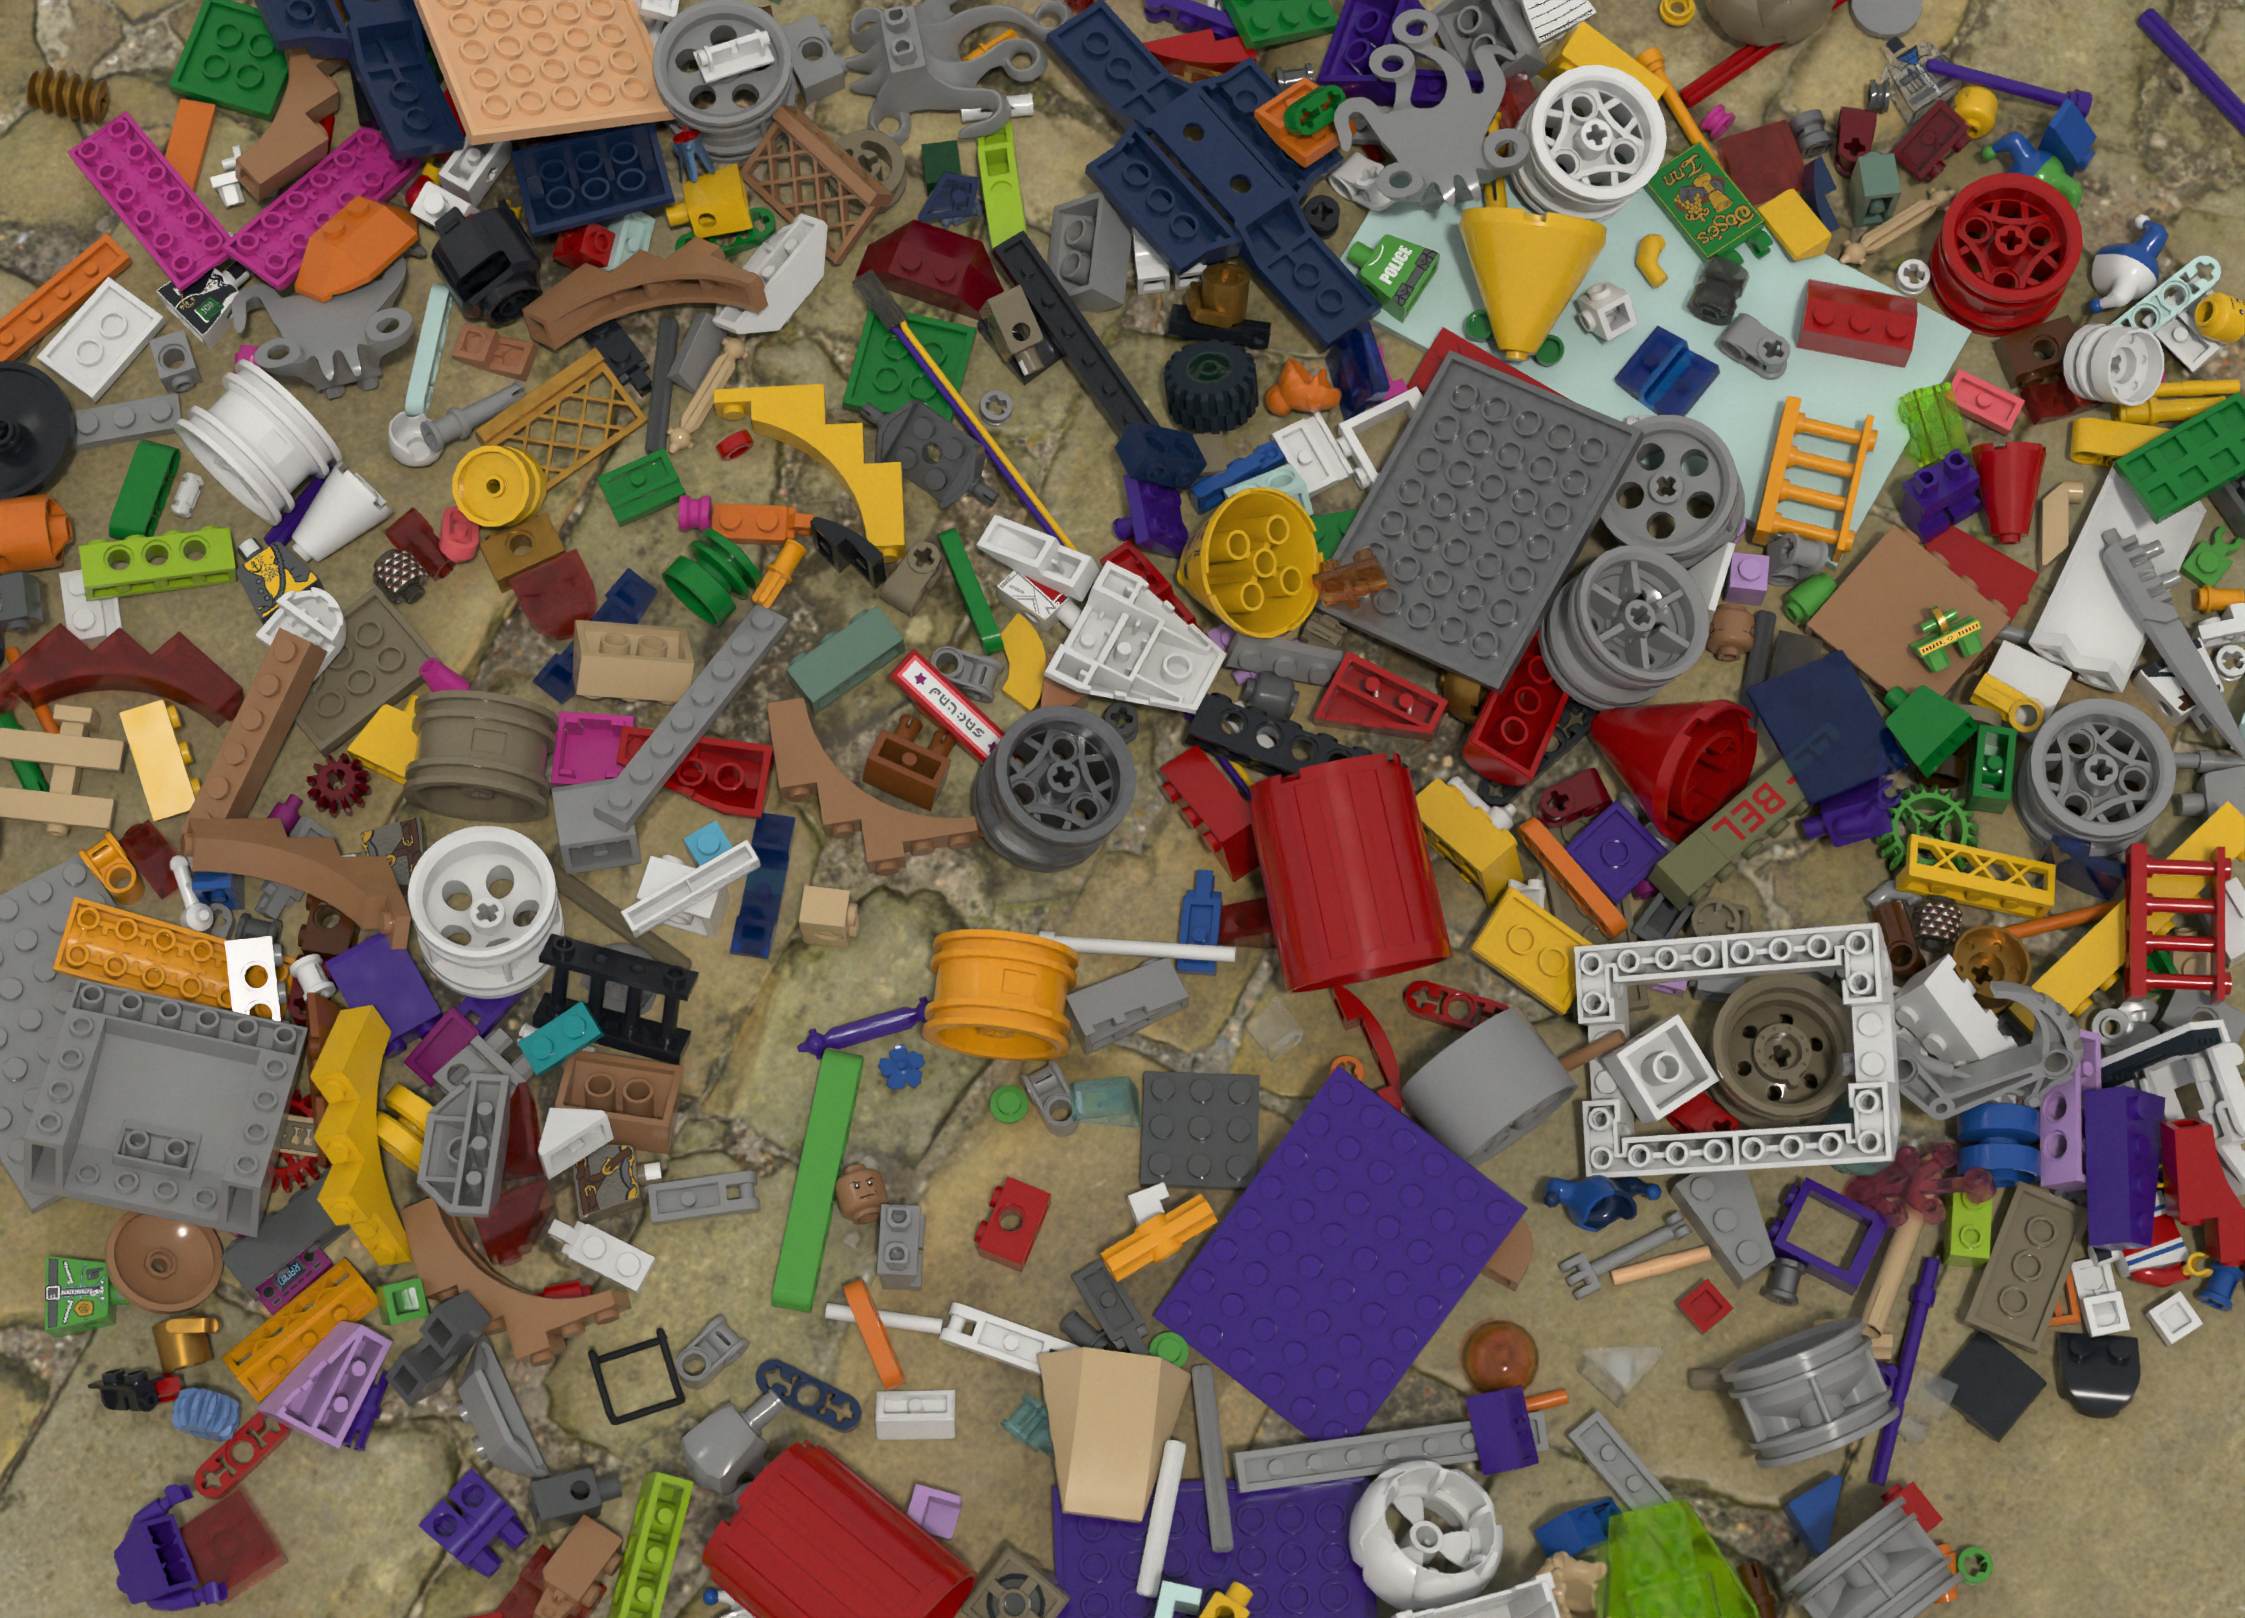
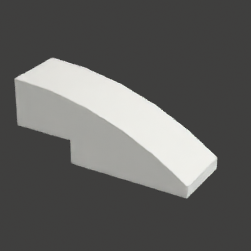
M994 515L977 543V547L1015 571L1081 602L1100 572L1091 556L1060 545L1056 537L998 515Z

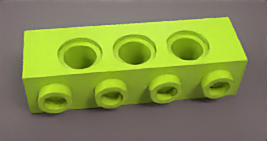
M211 525L203 527L199 531L186 533L181 530H171L163 533L162 536L154 537L131 535L122 541L114 542L97 539L88 542L86 545L78 546L86 601L237 582L230 527L221 528L220 526ZM194 551L205 555L197 561L186 558L189 553ZM155 556H162L167 559L162 565H152L148 562ZM116 561H125L129 564L123 570H115L110 567Z
M651 1472L644 1475L608 1618L660 1617L694 1484L693 1481L660 1472Z

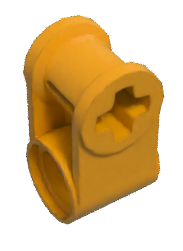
M109 830L104 833L105 838L88 850L81 849L77 852L96 879H100L114 900L119 904L132 905L143 897L145 892L143 879L130 863L129 857ZM131 878L130 884L122 889L116 888L120 880Z

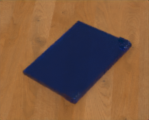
M1843 650L1828 654L1822 659L1747 688L1745 691L1810 806L1882 776L1893 774L1909 765Z

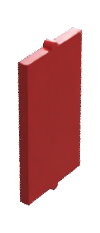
M1951 524L1948 530L1924 545V549L1930 554L1932 551L1941 554L1950 563L1948 568L1960 577L1964 574L1972 579L1979 587L1977 592L1987 600L1994 598L2003 604L2008 610L2007 616L2011 618L2009 625L2021 605L2027 604L2029 600L2027 595L2040 575Z

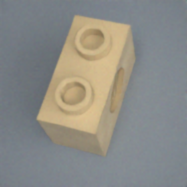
M804 885L799 925L804 943L849 948L851 937L858 936L860 915L857 914L858 904L852 903L850 890Z

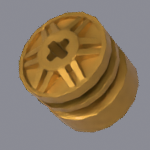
M1978 925L1965 931L1949 951L1950 956L1956 962L1953 968L1961 981L1968 979L1977 990L1973 997L1982 1009H1991L1997 1018L2009 1007L2013 1000L1995 998L1990 988L1991 981L2012 982L2026 985L2029 981L2032 968L2029 952L2022 941L2009 930L1995 925Z

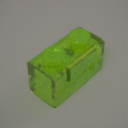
M1950 382L1916 389L1899 398V418L1908 427L1911 437L1909 440V451L1911 456L1918 461L1920 468L1937 464L1945 459V455L1954 449L1960 450L1963 455L1971 452Z

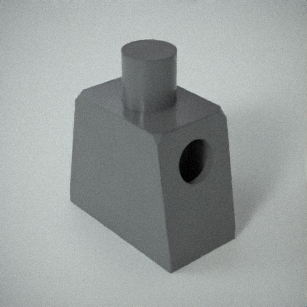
M587 1468L531 1482L527 1499L537 1534L540 1536L577 1524L583 1514L591 1519L599 1517L603 1506L602 1503L622 1497V1491L616 1474L595 1480L592 1468ZM582 1494L586 1499L577 1500L572 1495Z

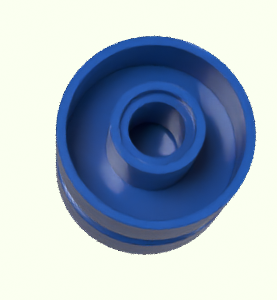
M1991 1103L1980 1104L1957 1114V1139L1962 1143L1972 1145L1964 1147L1957 1152L1958 1179L1993 1182V1188L2014 1187L2019 1184V1180L2027 1184L2040 1180V1151L2033 1147L2025 1146L2035 1143L2040 1139V1113L2038 1110L2018 1104Z

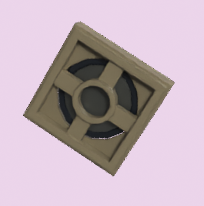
M1010 1546L963 1604L960 1611L968 1618H1057L1072 1597L1057 1585L1058 1579L1053 1573H1045L1042 1570L1043 1565L1033 1559L1027 1560Z

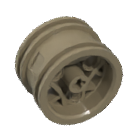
M473 690L429 692L415 700L414 711L416 716L412 720V732L418 737L415 760L411 761L405 769V779L407 782L403 784L402 791L403 797L409 803L426 811L447 817L491 823H524L541 819L547 815L548 802L545 799L550 794V783L544 778L547 754L556 748L557 736L555 733L558 731L559 718L554 712L544 706L521 698Z

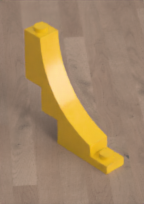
M824 384L713 389L717 417H723L727 420H740L745 416L751 415L754 434L770 437L795 447L820 463L837 479L857 509L867 540L883 553L884 563H893L898 561L899 558L906 556L901 462L865 464L863 423L827 424Z

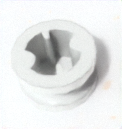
M1909 259L1904 261L1900 265L1895 277L1896 287L1904 295L1917 296L1926 289L1930 279V270L1920 260ZM1909 272L1916 273L1915 276L1918 278L1916 284L1910 283V278L1907 277Z
M2227 645L2218 651L2212 663L2220 680L2234 682L2244 675L2245 650L2237 645ZM2233 657L2238 662L2235 667L2228 670L2224 667L2226 660Z

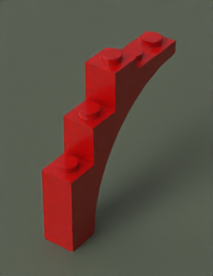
M2198 1117L2160 1122L2166 1214L2178 1220L2181 1225L2196 1226L2204 1224L2206 1254L2220 1262L2223 1266L2234 1267L2244 1264L2245 1272V1209L2226 1180L2217 1156L2212 1124Z

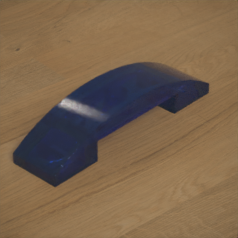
M628 567L605 594L606 602L589 621L638 624L658 591ZM574 639L561 655L555 653L533 679L535 685L561 705L576 694L573 681Z
M763 813L762 819H756L751 847L758 856L761 866L747 875L730 954L769 959L784 897L794 837L795 817Z

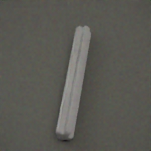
M1207 1364L1197 1365L1192 1368L1191 1375L1212 1550L1215 1553L1229 1552L1233 1550L1234 1543L1213 1369Z

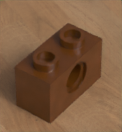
M2069 315L2001 336L1994 352L2010 389L2023 386L2025 389L2032 388L2041 384L2045 378L2057 375L2058 378L2064 377V355L2069 341L2076 332ZM2034 352H2043L2048 356L2049 359H2039L2038 357H2036Z
M307 894L306 910L310 912L307 925H301L298 935V946L302 947L301 950L304 955L319 954L322 958L332 959L356 946L361 928L339 909L311 894ZM330 915L340 916L339 922L334 927H322L326 917Z

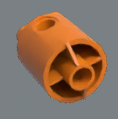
M45 493L0 499V575L61 567L64 558V546L73 541V529L69 515L55 502L53 496Z

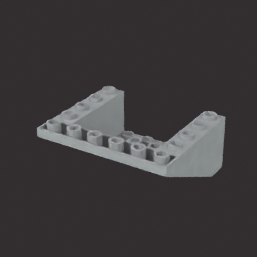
M78 978L24 1136V1189L257 1238L271 1190L306 1045L308 1028Z

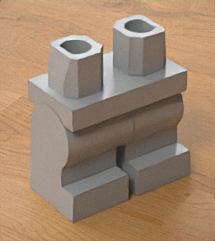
M499 1027L484 1039L477 1035L470 1042V1045L454 1056L432 1078L436 1088L446 1096L461 1085L462 1080L470 1073L510 1075V1110H512L519 1100L523 1099L530 1092L528 1083L536 1074L523 1053L511 1065L503 1058L514 1046V1042Z
M881 1204L877 1276H881L882 1289L921 1291L923 1253H918V1251H924L926 1219L925 1215L921 1214V1206Z

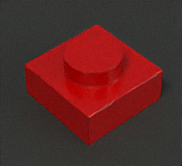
M1708 1279L1677 1305L1702 1336L1734 1309Z
M173 1373L156 1374L164 1375L165 1378L154 1383L158 1404L174 1402L178 1398L179 1392L187 1389L186 1383L179 1376L174 1377Z

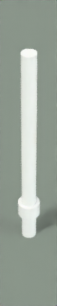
M1040 931L1039 935L1030 934L1060 942L1081 953L1169 957L1236 962L1237 947L1057 936L1056 932Z

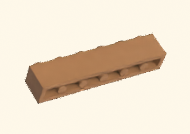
M279 627L180 829V834L187 833L189 819L247 818L328 651Z

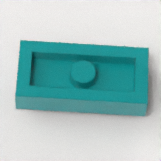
M581 1001L517 1044L535 1074L541 1077L605 1034L586 1003Z

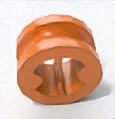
M1344 1055L1333 1061L1329 1077L1337 1066H1343L1345 1070L1347 1066L1354 1068L1353 1076L1363 1082L1364 1068L1357 1058Z

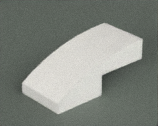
M2091 1259L2073 1262L2071 1271L2078 1306L2090 1338L2129 1331L2130 1326L2121 1291L2117 1292L2110 1263L2095 1267Z

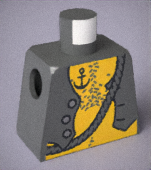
M250 538L244 541L237 549L245 563L239 566L235 572L262 625L278 610L279 605L276 601L288 591L311 590V587L325 591L319 577L279 541L263 549L255 538Z

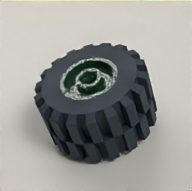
M1211 339V341L1207 342L1200 340L1196 341L1194 345L1187 344L1183 346L1181 352H1174L1171 355V360L1167 361L1165 365L1164 381L1168 411L1176 424H1182V428L1188 431L1195 429L1196 433L1204 434L1205 432L1220 434L1219 431L1226 430L1229 432L1234 430L1236 425H1244L1247 422V417H1253L1255 414V407L1259 405L1256 364L1251 353H1246V348L1243 346H1234V342L1228 340L1225 342H1220L1219 339Z

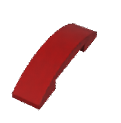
M1340 984L1333 986L1331 999L1345 1031L1360 1026L1386 1087L1377 1090V1094L1401 1111L1402 1096L1400 1092L1402 1087L1400 1073L1394 1052L1385 1032L1360 999Z

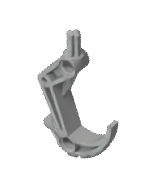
M1991 981L1990 988L1995 998L2016 1001L2027 1007L2034 1014L2035 1027L2031 1044L1954 1069V1065L1918 1054L1907 1040L1896 1037L1897 1061L1902 1060L1898 1063L1899 1092L1935 1120L1950 1118L2006 1093L2020 1096L2025 1106L2036 1108L2042 1104V1096L2054 1086L2064 1084L2074 1078L2072 1073L2084 1055V1045L2079 1038V1026L2073 1017L2069 1015L2067 1009L2060 1003L2055 1002L2047 994L2037 992L2031 987L2012 982ZM1854 1052L1841 1053L1839 1055L1841 1075H1856Z

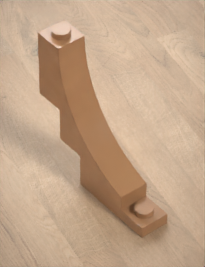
M280 818L189 819L187 833L181 835L180 849L182 857H187L192 871L251 876L293 887L339 909L362 929H379L381 934H385L391 949H407L411 914L386 856L341 857L333 837L288 838Z

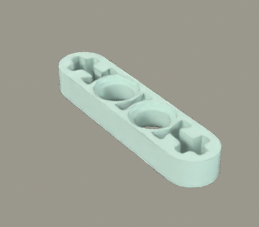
M2199 256L2193 259L2110 325L2122 327V324L2128 322L2129 327L2140 328L2135 323V315L2142 310H2148L2154 313L2156 323L2153 327L2145 330L2155 335L2218 284L2221 276V267L2218 261L2210 256ZM2201 266L2203 269L2211 267L2213 269L2210 274L2212 280L2200 279L2193 287L2198 292L2192 294L2189 285L2181 278L2186 276L2189 283L2197 276L2198 271L2196 267ZM2171 287L2180 288L2185 293V301L2178 306L2169 305L2164 299L2166 290Z
M433 284L430 290L406 395L405 412L407 416L416 417L420 414H425L427 417L430 410L454 297L447 285Z

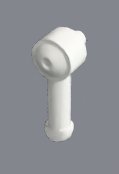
M1453 777L1447 782L1448 786L1453 784L1458 787L1466 797V802L1473 808L1476 806L1481 807L1491 818L1492 824L1499 830L1505 828L1509 831L1513 827L1512 817L1517 810L1511 803L1504 807L1493 806L1491 808L1464 784L1460 777Z
M175 855L169 864L171 871L174 872L185 906L180 916L181 925L195 931H205L213 923V912L206 904L200 903L192 891L193 880L188 868L189 862L187 858L182 857V855Z

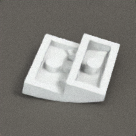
M2198 276L2189 283L2187 282L2192 294L2198 292L2193 288L2194 284L2200 280ZM2179 289L2171 298L2168 296L2165 301L2171 306H2178L2185 301V293ZM2213 290L2155 334L2192 373L2199 370L2229 345L2205 338L2196 328L2195 309L2201 300L2214 292ZM2152 312L2142 320V323L2148 329L2156 323V317Z
M2006 640L2002 642L1987 672L2027 696L2041 701L2046 709L2044 723L2051 717L2072 675L2071 671ZM2028 704L2020 706L2017 712L2019 720L2026 725L2034 724L2038 717L2036 709ZM2002 720L2001 727L2015 729L2011 724ZM2042 725L2028 733L2017 731V736L2033 743Z

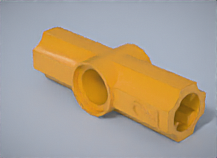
M1200 1193L1167 1214L1160 1213L1147 1220L1134 1230L1135 1233L1116 1242L1108 1249L1106 1248L1105 1251L1100 1253V1257L1111 1277L1116 1283H1119L1150 1263L1157 1264L1183 1248L1184 1243L1211 1229L1218 1221L1207 1200Z

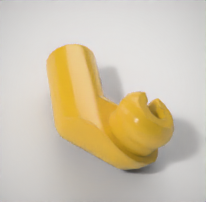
M1647 234L1639 243L1636 265L1655 289L1662 286L1669 278L1657 263L1659 254L1665 248L1666 243L1659 234Z

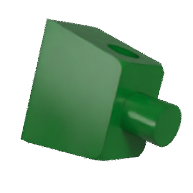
M1925 685L1919 686L1911 695L1900 686H1896L1884 698V703L1894 711L1886 719V725L1926 778L1936 771L1979 728L1967 711Z

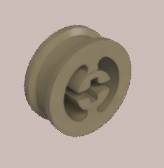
M857 130L839 138L836 143L895 196L887 208L880 207L876 214L883 213L892 208L901 199L907 183L904 155L896 141L890 136L875 130ZM878 158L885 161L892 169L886 180H883L881 161L878 162ZM828 177L829 192L832 197H838V181L834 177ZM858 199L848 200L850 213L861 215L866 209Z

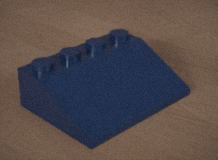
M654 122L606 128L511 152L532 238L675 203Z

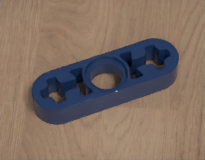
M779 1360L766 1361L758 1368L756 1382L759 1390L764 1395L771 1389L768 1388V1381L764 1376L766 1373L774 1374L776 1370H780L781 1379L791 1385L793 1377L799 1379L793 1385L789 1399L784 1397L788 1392L787 1388L779 1384H775L772 1388L787 1407L840 1433L851 1432L859 1426L862 1419V1411L854 1397ZM814 1386L820 1391V1400L816 1405L805 1407L798 1402V1393L803 1387ZM830 1394L834 1396L830 1400L831 1405L839 1409H843L846 1404L850 1405V1412L854 1418L852 1420L844 1419L841 1424L837 1422V1414L827 1408L825 1416L818 1413L824 1409L827 1403V1396Z

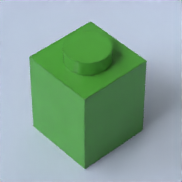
M410 1278L375 1286L383 1325H393L429 1316L421 1278Z

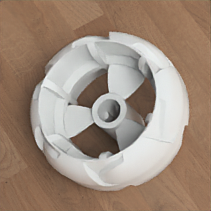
M1414 1460L1401 1463L1381 1473L1363 1493L1352 1513L1349 1529V1547L1353 1561L1363 1569L1364 1582L1382 1600L1403 1611L1438 1609L1477 1598L1492 1580L1501 1561L1504 1544L1503 1526L1496 1525L1495 1506L1489 1495L1466 1473L1459 1469H1445L1434 1461ZM1391 1504H1394L1400 1513L1413 1524L1398 1545L1394 1541L1395 1536L1393 1532L1388 1530L1385 1518V1511ZM1426 1507L1440 1515L1452 1526L1455 1532L1442 1534L1437 1525L1424 1520L1423 1508ZM1440 1552L1450 1562L1462 1568L1463 1571L1446 1574L1439 1573L1435 1568L1430 1567L1427 1569L1426 1567L1435 1555Z

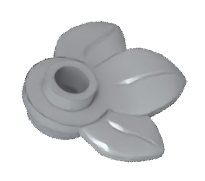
M2143 999L2140 1003L2123 1002L2117 1009L2105 1008L2097 1012L2092 1018L2090 1029L2091 1032L2101 1034L2104 1057L2106 1058L2161 1035L2150 1024L2159 1006L2153 1001ZM2109 1020H2113L2117 1024V1030L2112 1035L2108 1034L2105 1030V1025Z

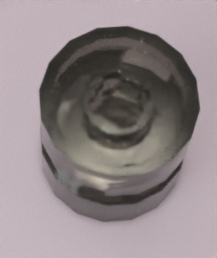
M1710 257L1706 259L1698 278L1699 284L1695 285L1687 304L1689 312L1701 321L1712 325L1726 326L1730 324L1738 307L1735 301L1742 297L1749 281L1748 271L1738 263L1726 258Z

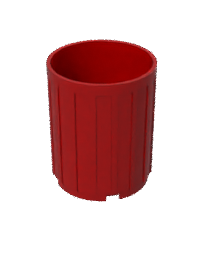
M1386 753L1321 763L1300 768L1299 773L1282 778L1281 774L1256 782L1249 787L1252 800L1247 805L1287 994L1329 989L1338 984L1345 986L1434 965L1453 957L1410 770L1403 767L1401 756L1398 753L1393 754L1394 759L1391 761H1387Z
M808 1440L803 1442L806 1444V1448L799 1442L788 1447L753 1480L736 1500L740 1507L729 1523L724 1519L719 1523L702 1555V1564L711 1571L710 1579L754 1618H955L969 1597L978 1577V1573L945 1547L827 1448L820 1445L815 1447Z

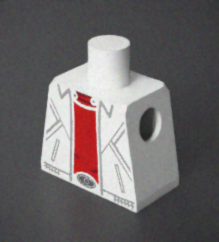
M1015 570L997 585L998 599L1016 613L1019 612L1043 631H1048L1059 620L1071 631L1082 612L1076 605L1080 602L1079 600L1042 585Z

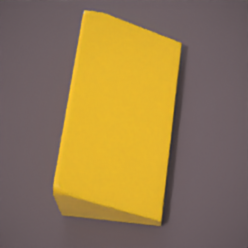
M1795 189L1786 190L1757 208L1759 214L1766 221L1765 225L1795 261L1824 254L1832 235Z

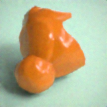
M1289 358L1280 373L1278 384L1271 386L1267 390L1265 403L1269 411L1277 416H1288L1294 409L1301 412L1316 413L1322 410L1334 409L1339 405L1342 393L1339 388H1332L1327 379L1325 368H1322L1318 375L1312 376L1301 363H1298L1293 358Z

